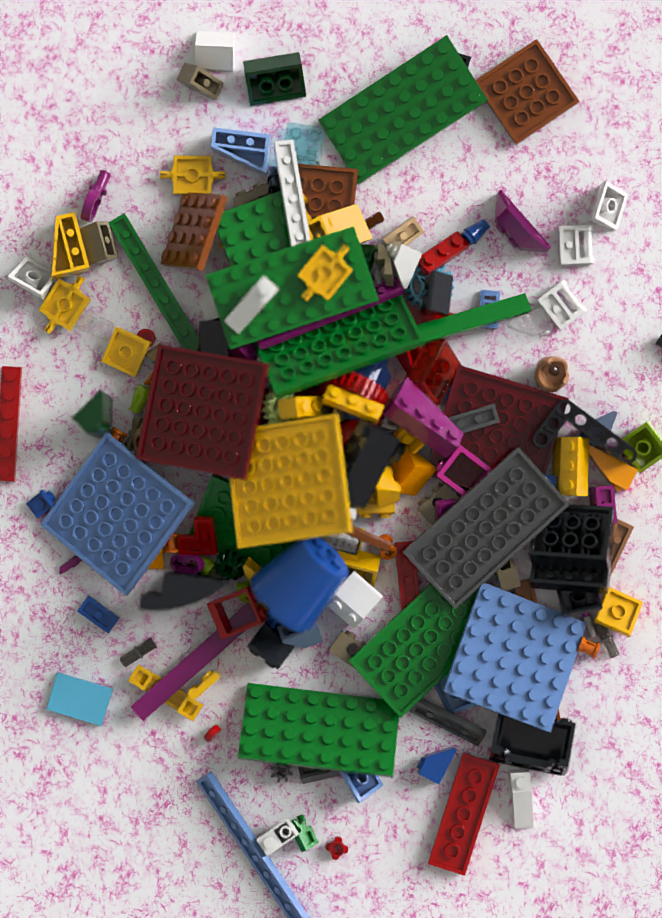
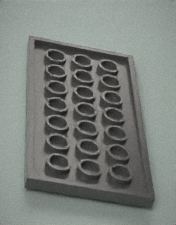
M516 447L402 552L456 609L566 509L570 503L520 448Z

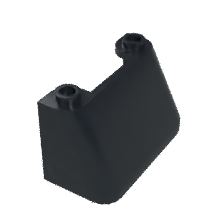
M498 713L489 759L500 764L565 776L569 767L576 723H573L570 719L561 718L553 724L550 733Z

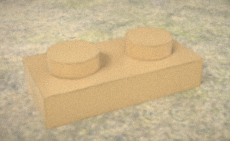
M412 216L385 235L382 240L386 245L393 240L406 246L422 235L424 231L415 217Z

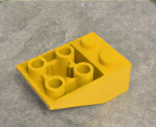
M357 204L307 221L310 240L352 226L355 227L360 244L373 239Z

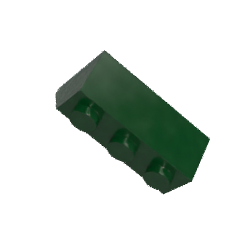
M299 52L243 61L250 106L306 97Z

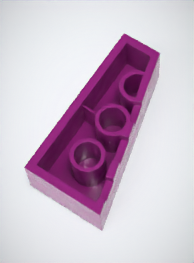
M408 377L395 388L389 404L383 413L388 419L445 458L458 448L464 435Z

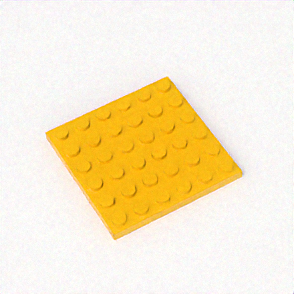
M338 414L258 426L247 480L229 477L237 548L241 549L352 533Z

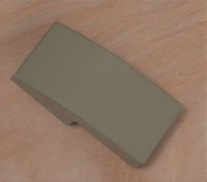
M378 244V252L374 253L375 264L378 263L381 278L385 279L386 286H394L389 254L383 244Z

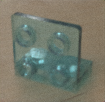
M287 123L285 140H294L298 163L320 165L325 133L323 127Z

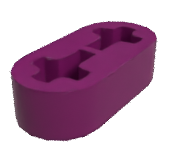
M177 554L170 559V566L175 572L196 574L205 567L204 560L198 555Z

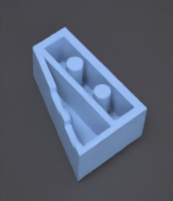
M213 127L211 149L213 152L261 175H267L271 144L270 134Z

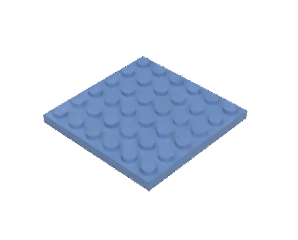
M105 433L40 525L123 595L128 596L195 503L143 460L136 459V455L111 434Z
M483 583L477 590L442 692L551 733L578 652L577 649L587 624L571 616L563 617L558 611Z

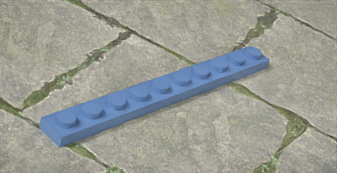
M212 771L196 781L287 918H310L270 857L266 856L257 842V838Z

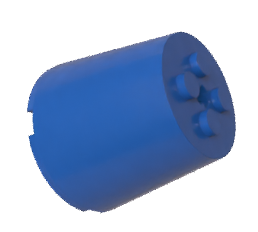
M317 537L297 540L251 577L250 584L255 597L260 603L264 602L270 609L268 613L287 628L303 633L314 625L347 578L349 571L338 552L323 539Z

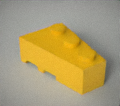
M75 212L56 216L54 220L50 280L85 273L90 268Z

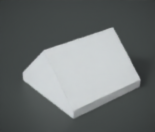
M197 31L195 65L204 70L233 71L235 33Z
M603 181L599 186L588 222L617 230L628 194L611 183Z
M25 257L7 278L15 285L42 300L46 299L57 279L50 280L51 270L28 257Z

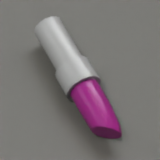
M581 613L583 622L587 624L586 628L589 637L597 636L590 613Z

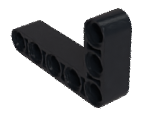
M567 399L558 402L533 436V444L537 448H545L565 422H568L620 462L629 464L635 461L637 457V452L631 445ZM563 403L570 406V412L567 414L561 413L559 409ZM577 415L585 417L586 422L584 425H578L575 422ZM550 419L558 421L557 429H550L548 427ZM597 426L601 429L599 437H594L591 434L592 427ZM539 434H543L547 438V442L544 445L536 442V437ZM609 438H614L617 442V446L614 449L609 448L606 444ZM627 449L632 452L631 460L623 458L622 453L624 450Z

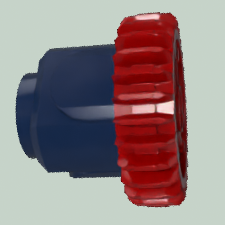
M385 359L322 382L320 386L322 399L331 384L384 405L380 416L383 419V413L390 401L389 394L385 392L392 377L387 369L388 360Z

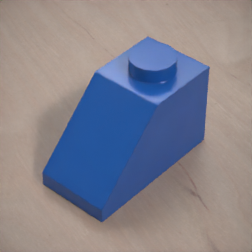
M451 746L426 754L425 758L421 757L416 766L418 774L440 784L457 749Z

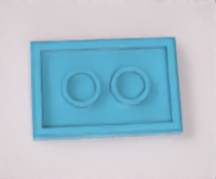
M58 672L46 710L102 726L113 688Z

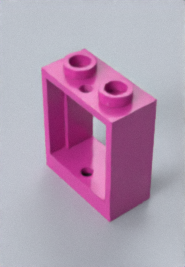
M459 444L458 448L444 461L441 460L437 464L435 475L464 496L467 492L444 475L459 453H464L485 469L474 485L487 475L492 468Z

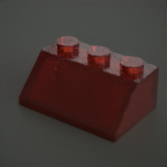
M440 339L422 346L405 378L408 377L439 407L453 382L457 366L462 364L446 339Z

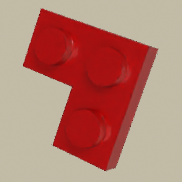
M194 517L195 534H179L177 536L179 555H216L218 553L214 517Z

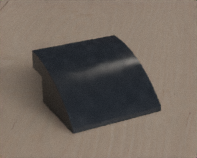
M570 504L541 530L530 543L529 557L532 567L529 582L531 588L608 594L613 549L614 507Z
M175 571L166 572L164 574L162 593L154 591L142 593L139 610H170L193 604L224 587L228 580Z

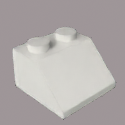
M392 240L387 245L386 250L391 260L393 278L397 277L401 286L407 289L422 253Z
M353 571L342 583L327 606L355 629L383 596L359 574Z

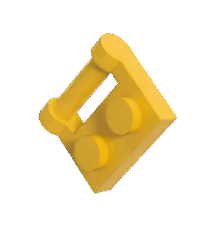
M217 669L214 672L209 670L201 678L203 682L200 685H193L188 691L189 698L197 699L220 678V672Z

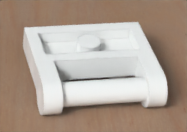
M593 225L558 227L560 265L595 263V259L592 257L591 232L593 231ZM579 232H584L585 257L580 258Z
M562 280L537 299L539 305L559 331L587 310L584 305L581 306L568 289L565 280ZM560 290L576 310L573 314L556 292Z

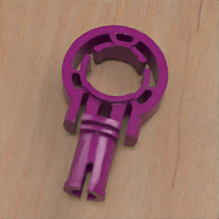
M100 170L95 184L89 186L90 191L86 196L81 211L82 220L91 223L95 218L99 205H101L102 196L107 194L105 187L111 177L109 172Z

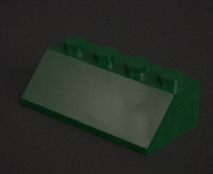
M99 390L72 419L88 435L98 439L103 437L105 433L111 432L110 427L113 425V398Z

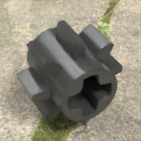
M282 764L270 766V769L274 770L271 778L276 776L278 778L277 783L281 779L288 782L287 776L293 775V772L289 771V768L292 766ZM279 766H281L282 769L286 768L284 775L282 773H277Z

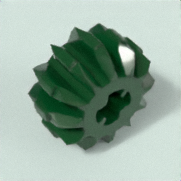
M234 548L230 551L228 549L223 550V552L218 553L214 562L216 573H220L221 578L226 577L228 581L231 578L236 581L245 573L243 565L246 557L241 556V551L235 552Z

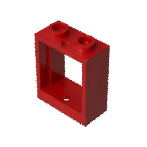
M251 585L207 603L221 640L268 620L267 611L255 597ZM246 593L257 619L232 628L222 602Z

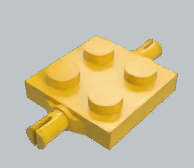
M174 155L172 170L160 171V179H172L174 195L188 194V192L212 194L214 179H225V171L213 170L212 156Z
M343 244L337 253L328 250L323 245L297 275L308 287L301 295L304 300L308 301L314 292L320 294L327 301L332 297L353 271L342 259L350 250L348 247L344 250L346 246Z
M78 275L73 285L58 278L39 308V311L50 320L44 331L51 334L56 325L63 326L67 330L72 331L91 301L79 289L85 280L83 277Z

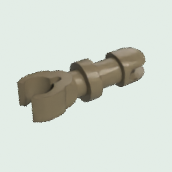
M137 415L132 420V430H129V437L124 442V446L130 451L134 448L132 442L133 434L143 424L144 418Z

